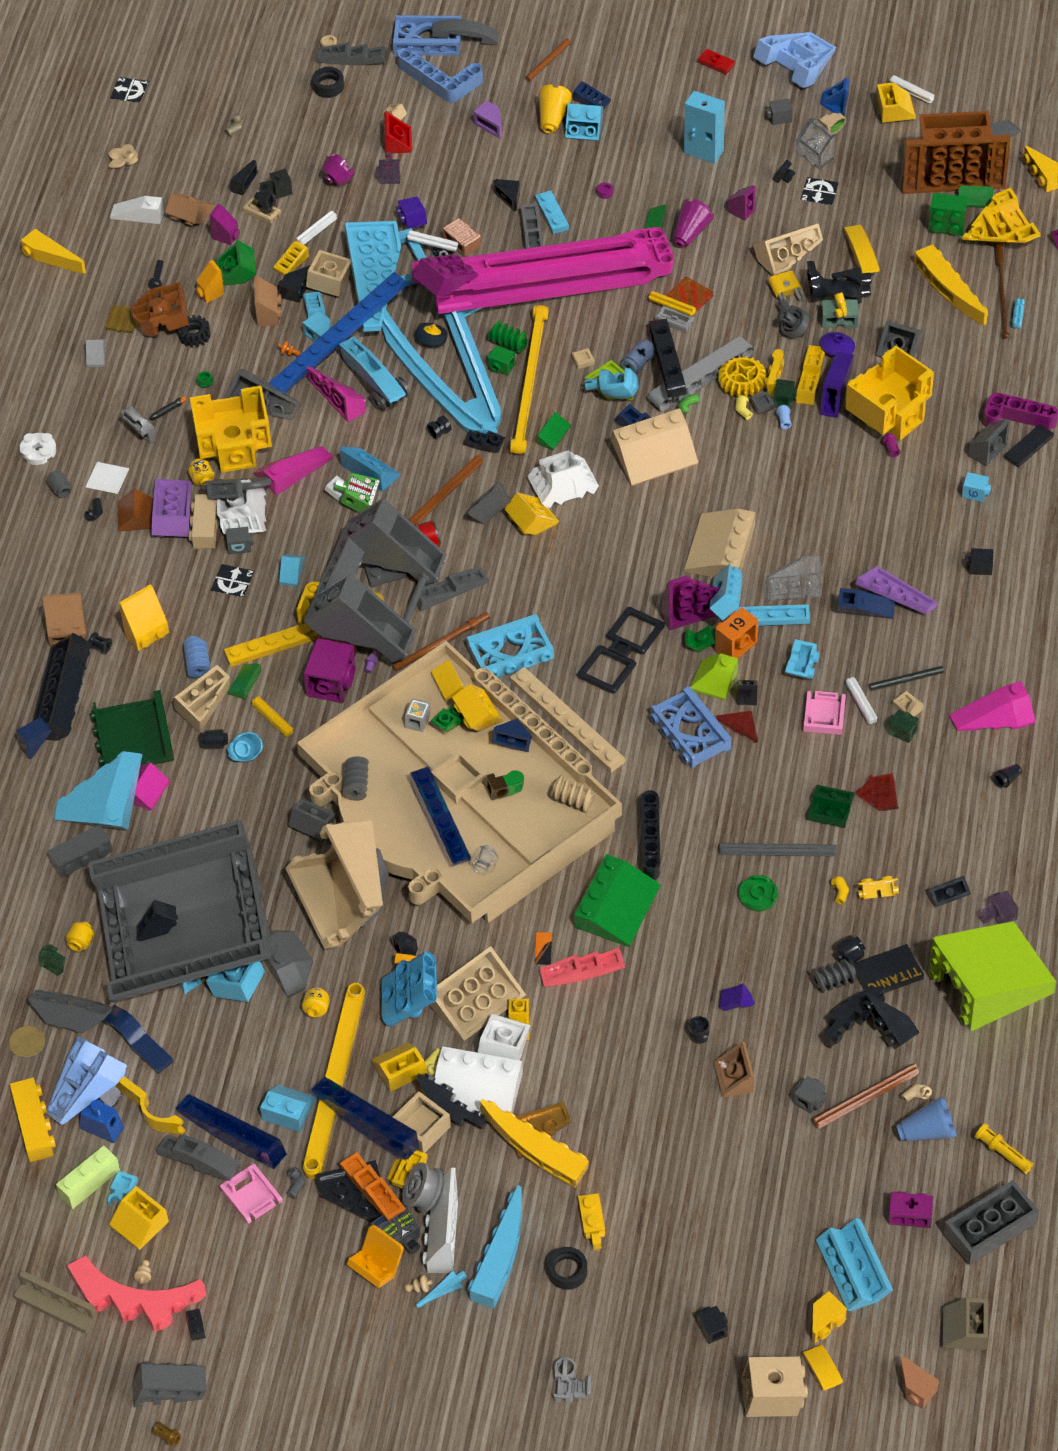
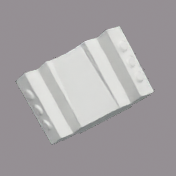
M569 450L539 459L540 466L533 468L527 476L542 505L551 508L554 502L562 505L567 500L578 497L583 498L586 491L594 494L599 487L585 459L577 454L574 455Z
M250 479L241 480V483L251 482ZM264 487L242 490V497L217 498V515L220 518L223 534H226V529L247 526L249 533L266 531L264 522H266V502L264 499L266 493Z

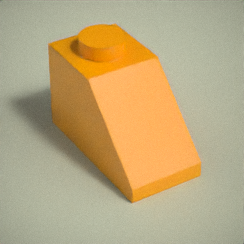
M211 260L196 280V293L206 303L224 295L221 270Z

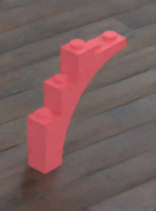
M86 1255L67 1265L69 1275L86 1302L95 1306L96 1312L103 1311L112 1304L123 1323L135 1320L143 1313L154 1332L164 1330L173 1323V1313L181 1312L186 1306L201 1301L207 1295L205 1285L201 1279L169 1290L150 1291L131 1288L113 1281L95 1268Z

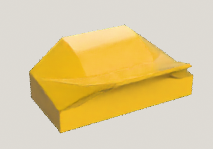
M407 1148L405 1155L395 1160L387 1179L392 1182V1185L403 1189L413 1167L420 1162L426 1164L427 1154Z

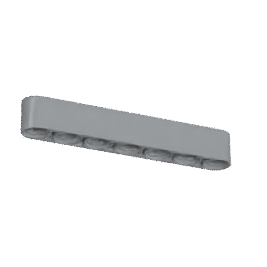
M743 337L735 338L682 371L686 385V395L668 398L663 383L651 391L648 396L649 401L660 411L667 410L681 401L682 398L691 395L718 378V372L722 364H726L727 360H732V356L734 358H738L739 355L742 358L746 355L748 358L751 357L754 347Z

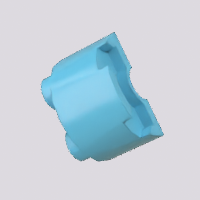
M795 639L785 674L813 679L815 673L813 665L814 662L818 663L820 652L817 651V644Z

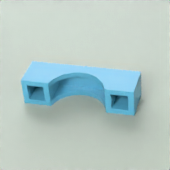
M728 564L713 579V586L720 589L711 599L710 609L722 620L737 609L740 603L743 575L739 568L733 567L731 564Z

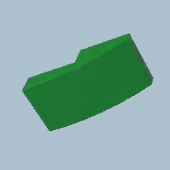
M453 703L447 710L443 708L431 720V723L444 732H448L464 722L463 719L465 718L462 713L456 710Z

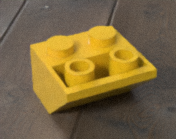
M895 83L877 84L876 101L882 123L916 119L909 92Z
M408 1042L371 1059L390 1092L417 1080L418 1073L422 1076L426 1073L424 1059L417 1048Z
M135 1186L121 1200L109 1226L140 1250L169 1220L166 1209Z

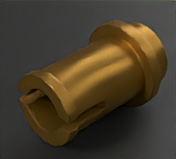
M161 1422L156 1424L159 1430L155 1427L153 1428V1435L165 1440L169 1446H176L181 1440V1434H179L178 1430H172Z

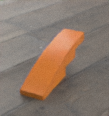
M358 1152L340 1163V1167L355 1186L387 1221H390L406 1210L382 1177L379 1178L370 1164L367 1165Z

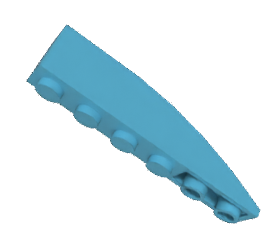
M353 336L339 344L344 362L388 402L398 401L406 395L386 367L358 339Z
M517 1185L515 1192L510 1193L507 1210L503 1209L500 1216L501 1223L499 1227L496 1226L492 1234L491 1245L487 1244L484 1251L485 1258L483 1262H479L476 1269L477 1276L475 1280L472 1279L468 1286L471 1301L493 1309L510 1275L518 1249L522 1223V1186Z

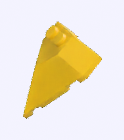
M1010 187L996 193L992 197L991 203L985 206L971 225L968 233L963 235L962 240L1026 243L1040 237L1041 234L1033 222L1028 223L1019 208L1018 198Z

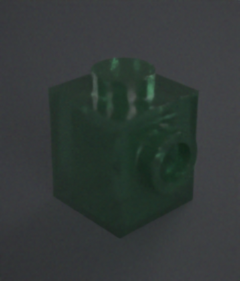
M777 379L773 400L774 407L778 408L781 405H786L791 409L793 399L796 400L797 389H794L795 381Z
M898 709L894 716L891 715L888 720L889 735L910 743L918 730L919 718Z

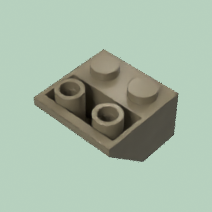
M965 1298L944 1306L943 1347L986 1350L988 1341V1299Z

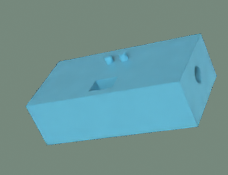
M697 91L692 92L685 102L684 153L714 164L724 151L725 101Z

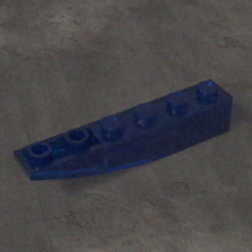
M429 766L410 772L411 786L452 866L471 860L468 849Z
M324 1077L311 1089L321 1101L346 1122L405 1161L420 1148L415 1130L327 1077Z

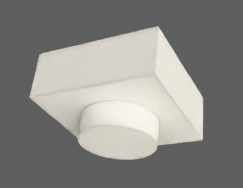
M336 476L326 485L324 490L339 501L342 498L343 492L334 489L337 478L341 479Z

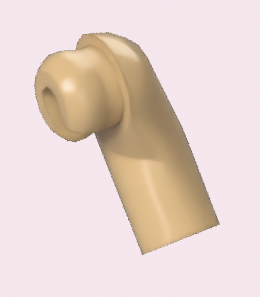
M914 1084L902 1093L900 1098L904 1103H908L913 1098L927 1099L931 1096L932 1090L929 1086Z

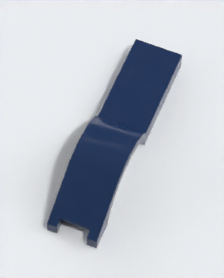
M116 1005L112 1006V1011L102 1022L106 1026L109 1024L115 1027L126 1039L131 1050L157 1074H160L173 1063V1058L145 1032L140 1023L129 1012Z

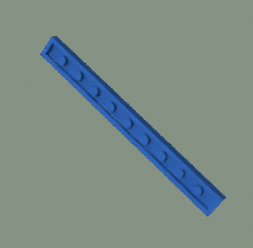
M394 271L269 383L286 393L307 374V367L314 368L340 343L345 341L407 286L406 280Z

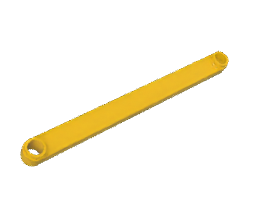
M538 305L533 308V320H535L516 436L515 439L511 440V453L526 454L527 440H525V433L544 320H548L549 307L545 305Z
M359 983L350 984L346 992L303 1164L304 1174L309 1179H315V1174L322 1173L365 1000V990Z

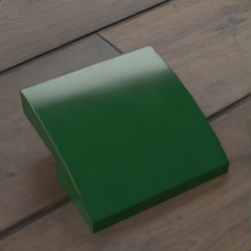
M817 785L807 820L845 828L855 793Z

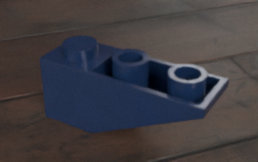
M840 588L837 612L893 619L895 601L860 590Z

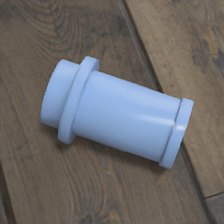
M786 405L779 406L776 411L782 429H788L792 426L789 415L791 410Z

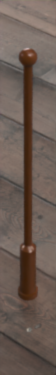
M996 241L995 247L1000 275L1004 331L1002 337L1007 339L1009 333L1007 332L1002 268L1004 265L1003 242Z

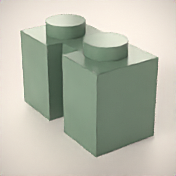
M822 300V328H837V325L858 327V300H845L847 315L844 318H837L834 312L838 309L836 300Z

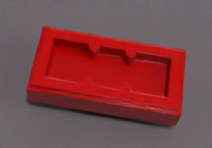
M706 49L699 56L698 63L726 75L734 67L735 60Z

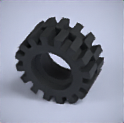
M192 315V318L188 316L189 325L178 328L179 340L186 347L190 345V348H193L194 345H196V348L199 347V344L205 345L204 341L207 343L211 337L208 320L206 321L204 317L201 319L200 315L197 318L195 315ZM191 330H200L196 333H189Z

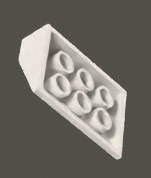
M442 1046L434 1082L440 1086L442 1083H445L454 1088L452 1092L456 1094L453 1102L455 1103L456 1100H459L468 1105L466 1109L472 1113L474 1110L482 1113L480 1110L482 1098L486 1101H493L501 1110L512 1113L523 1075L522 1061ZM429 1106V1110H431L432 1112H437Z
M450 1168L443 1176L440 1195L431 1208L430 1214L426 1215V1227H429V1233H425L424 1244L428 1246V1250L423 1253V1265H427L428 1273H451L453 1271L458 1210L456 1168Z

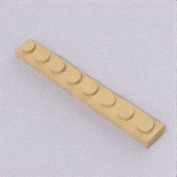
M525 667L510 677L512 684L610 773L625 763L624 756Z

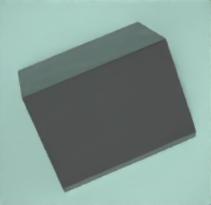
M498 481L472 503L467 513L485 524L511 502L502 483Z

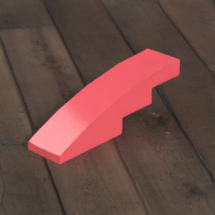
M618 947L603 954H599L596 951L580 958L576 954L539 969L543 984L547 987L591 979L626 967L621 950Z

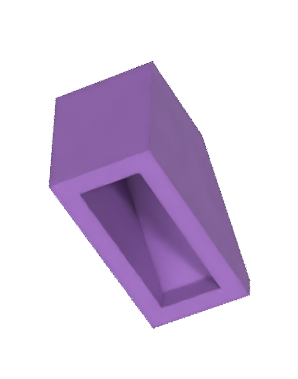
M486 100L473 112L474 124L500 139L502 137L500 109L495 104Z

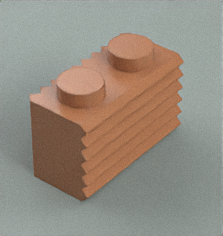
M460 218L442 228L443 239L457 242V250L463 256L467 257V255L472 254L478 248L480 249V234L477 231H473Z

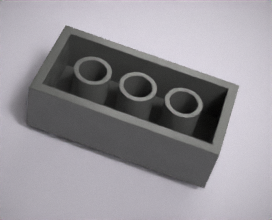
M1012 1180L945 1222L944 1235L965 1261L971 1265L1035 1225L1038 1221L1039 1210L1015 1181Z

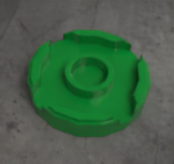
M753 875L740 884L739 900L749 910L755 912L768 910L775 905L778 899V887L769 877Z

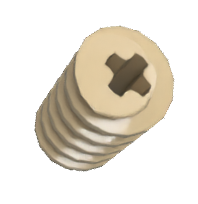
M561 775L553 786L551 796L554 795L556 800L562 797V802L564 803L569 800V805L571 806L576 803V808L578 809L583 806V811L587 812L593 802L595 793H591L592 787L585 791V784L578 788L577 781L571 785L570 778L563 782V775Z

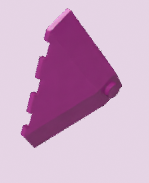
M688 576L668 581L661 602V615L669 631L716 617L717 615L710 609V601L720 588L709 586L705 582L693 580Z

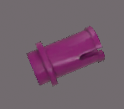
M888 433L883 437V444L886 445L890 457H896L900 455L901 451L896 442L897 438L892 433Z

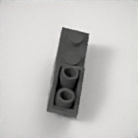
M183 1134L180 1138L166 1135L156 1149L160 1156L191 1164L195 1171L228 1181L232 1179L240 1167L239 1162L224 1152Z

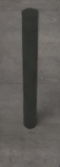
M942 666L870 683L869 687L873 691L942 674L944 669Z

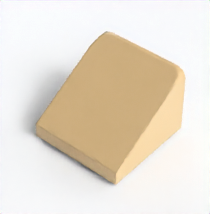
M402 103L390 104L381 113V116L384 117V112L387 111L402 120L407 112Z

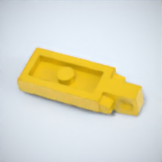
M599 1193L578 1196L584 1237L591 1239L593 1250L601 1249L600 1237H605V1226Z

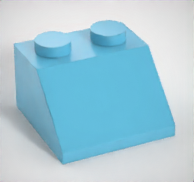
M277 1085L268 1091L260 1107L262 1120L301 1132L316 1097Z

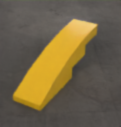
M861 225L844 227V234L849 240V247L853 252L854 261L858 268H860L861 273L879 272L874 251Z

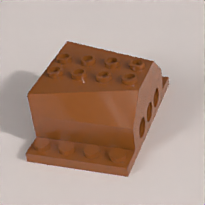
M989 111L919 114L920 139L905 141L903 194L958 191L959 186H991L993 189L1006 188L1011 138L1010 134L992 135Z

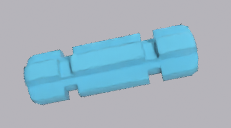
M1017 298L1015 300L1012 320L1013 328L1017 327L1019 329L1022 326L1024 299Z

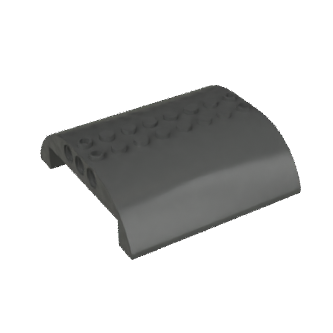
M241 820L88 862L90 877L98 890L112 978V981L107 982L108 995L111 1002L270 958L271 941L261 884L252 849ZM154 900L176 906L178 922L175 927L171 928L168 934L144 941L137 940L136 926Z

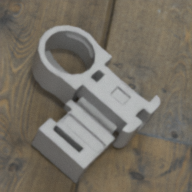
M568 1357L558 1359L554 1366L555 1381H558L557 1394H553L554 1401L561 1402V1399H565L566 1403H571L573 1396L574 1398L590 1399L592 1377L588 1376L586 1382H580L578 1379H575V1362ZM567 1364L573 1368L570 1374H567ZM563 1365V1374L558 1372V1368Z

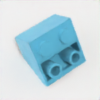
M568 103L565 138L599 140L603 106Z

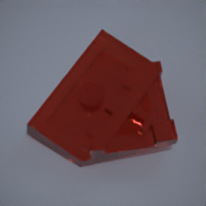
M893 773L875 777L870 775L865 785L856 791L860 798L878 811L899 809Z

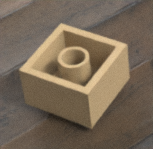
M319 250L307 272L306 287L339 297L351 275L350 259Z

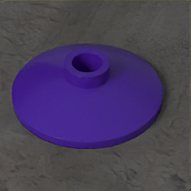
M829 332L824 334L820 340L822 350L835 357L837 351L853 354L855 350L853 339L844 333Z

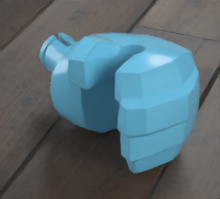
M625 368L624 374L616 373L615 375L608 370L601 369L599 378L585 379V382H588L585 383L587 391L600 389L604 396L615 399L633 398L639 388L638 377L630 368Z

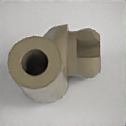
M240 114L232 116V126L225 129L228 136L242 129L243 118H241Z

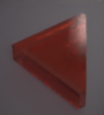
M752 711L716 715L719 723L721 722L729 726L734 732L750 738L754 743H758Z

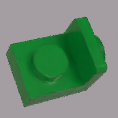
M708 625L697 633L687 629L685 631L686 645L698 653L715 644V628Z

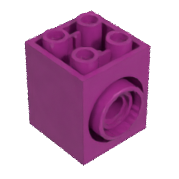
M317 638L304 671L307 697L343 704L346 694L352 686L356 670L354 645Z

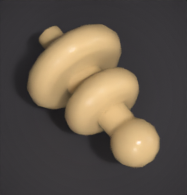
M143 1260L142 1265L134 1273V1279L140 1284L148 1283L151 1280L148 1260Z
M421 1275L420 1282L418 1279H414L413 1284H406L404 1288L407 1292L413 1289L416 1292H420L422 1289L424 1293H427L429 1285L433 1284L432 1280L428 1281L425 1275Z

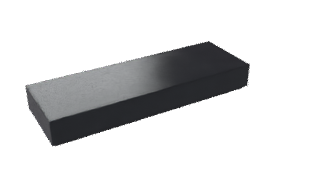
M1039 424L1005 454V459L1019 468L1054 437V433Z

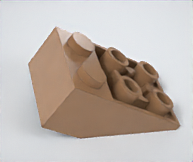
M81 593L43 596L50 647L72 633L88 641V626Z

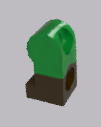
M517 770L510 771L507 775L495 777L494 773L486 775L485 786L491 799L495 800L521 792L524 784V775Z

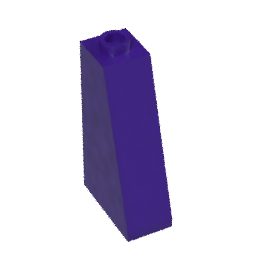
M836 352L823 384L820 415L838 418L847 389L846 386L851 376L854 354Z

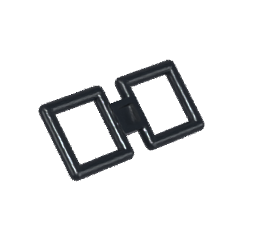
M628 606L606 634L607 639L613 641L612 645L609 648L598 645L578 671V678L615 694L637 665L635 660L628 658L630 653L635 651L642 655L645 654L664 629L665 623ZM630 615L656 626L642 646L616 635ZM601 653L627 665L613 685L587 674Z

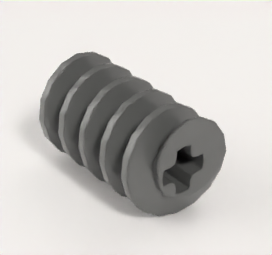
M402 377L395 378L404 390L405 396H410L404 379ZM376 390L369 393L370 400L377 410L381 407L385 411V404L389 407L392 406V403L388 402Z
M351 757L344 763L342 792L349 800L359 801L367 796L365 792H367L369 761L364 757Z
M850 957L848 962L843 959L840 963L834 962L833 966L827 964L825 968L819 967L818 971L816 969L811 970L814 986L816 989L820 988L823 993L826 992V986L833 990V983L840 988L841 981L845 985H848L849 978L853 983L856 982V971Z

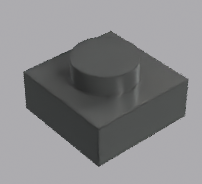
M768 391L751 396V403L758 414L774 409V402Z

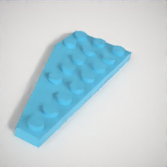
M396 221L345 223L344 228L358 303L396 271L401 251ZM387 303L362 325L363 332L381 331Z

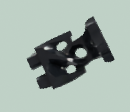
M807 261L806 274L812 300L834 296L837 293L843 292L845 300H858V304L862 303V297L871 296L870 284L872 279L870 272L861 273L860 268H853L832 273L833 279H825L816 270L815 262Z

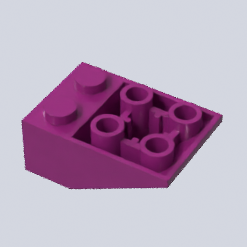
M455 254L421 258L413 274L415 279L436 296L448 295L478 276V273L473 270L472 266L465 264Z

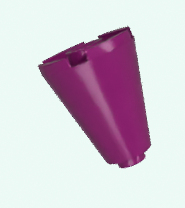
M685 199L683 201L672 238L677 247H688L713 220L714 214L711 215L709 212L711 209L703 202L696 199L693 201Z

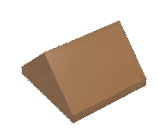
M742 1041L714 1061L723 1097L754 1092V1075L746 1044Z

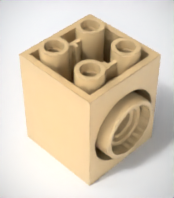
M800 1356L748 1357L741 1377L746 1417L798 1416L800 1409L804 1406V1398L808 1396L807 1385H804L803 1382L805 1366L801 1365Z

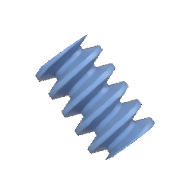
M191 636L184 640L183 645L188 676L192 678L203 676L211 670L207 642L197 636Z

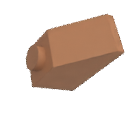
M903 1356L901 1358L900 1372L905 1397L912 1405H918L923 1409L938 1391L939 1380Z

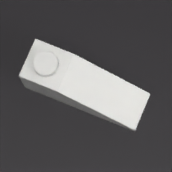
M142 196L114 204L110 219L161 224L164 214L162 197Z

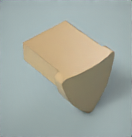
M908 691L894 699L892 706L901 712L907 720L916 716L924 708L923 703L913 697Z

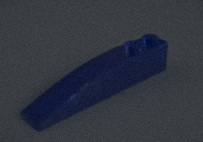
M187 1094L176 1107V1111L212 1136L273 1169L287 1155L281 1139L190 1094Z

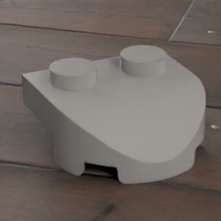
M132 406L121 411V417L149 444L156 441L155 428Z

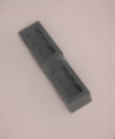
M481 567L450 574L446 581L424 586L416 606L421 612L488 583L489 579Z

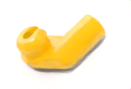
M837 876L832 878L831 885H833V888L838 889L835 902L843 905L848 896L849 887L843 877Z

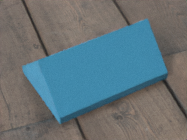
M344 446L340 448L342 467L355 474L379 479L377 489L382 492L399 478L401 474L361 448Z

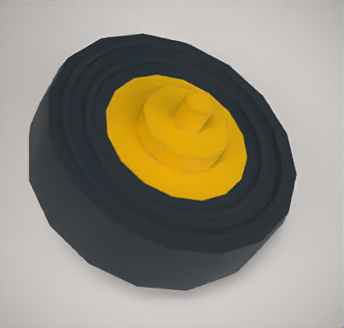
M426 322L419 324L416 329V338L424 344L441 346L447 340V331L440 325Z

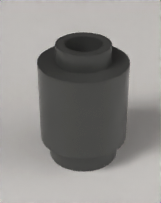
M53 471L49 474L47 483L55 495L60 498L68 496L72 490L71 484L63 472Z

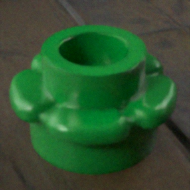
M208 371L200 372L196 379V383L204 388L211 386L214 382L213 376Z

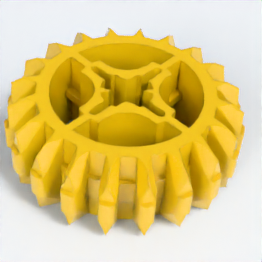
M740 355L738 358L732 356V360H727L726 364H722L718 372V382L721 389H724L725 394L730 393L731 397L734 395L739 397L740 395L753 396L754 393L759 394V391L763 390L766 379L764 365L760 364L759 360L755 361L754 357L749 359L747 355L744 358L740 357Z

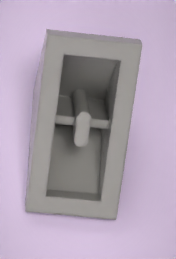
M107 338L86 340L87 367H105Z

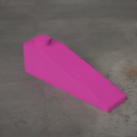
M310 366L306 368L308 381L347 422L366 412L364 397L359 395L354 389Z
M320 446L270 462L255 471L254 475L257 478H270L272 482L267 487L275 495H278L332 460L333 456Z
M1021 681L1003 686L949 714V718L957 731L981 730V728L1000 730V727L1019 729L1036 722L1029 694Z

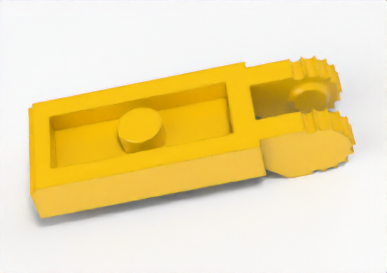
M777 349L773 352V365L769 366V378H766L764 388L767 389L771 397H774L784 367V352L782 349Z

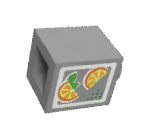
M412 698L405 714V728L423 732L430 717L431 703Z

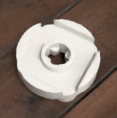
M49 433L26 434L20 444L21 457L33 465L47 463V459L51 456L53 458L56 454V444L52 435Z

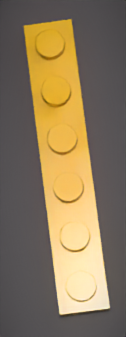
M303 623L225 648L224 653L230 667L317 640L320 635L309 625Z

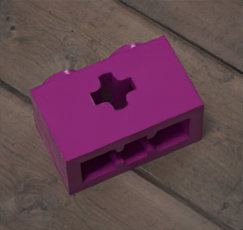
M891 1192L889 1225L931 1228L933 1196L925 1193Z

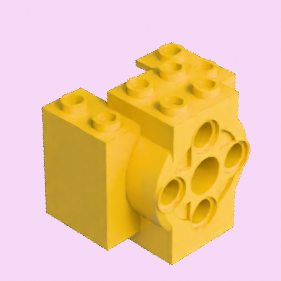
M895 346L891 350H887L882 356L881 366L876 364L873 368H869L864 375L861 373L847 383L845 409L864 421L869 428L875 429L882 435L887 432L892 433L900 441L924 422L926 400L932 396L934 371L898 346Z
M261 386L241 389L242 396L211 401L210 394L190 397L200 459L214 457L219 460L221 473L257 467L255 457L257 450L272 447L269 421Z

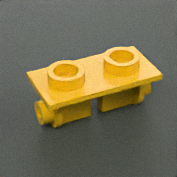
M892 876L880 878L881 880L873 881L872 878L861 880V883H858L856 886L861 888L858 891L859 898H863V900L878 898L877 891L879 890L881 898L899 894L898 886H894L898 878L893 879Z

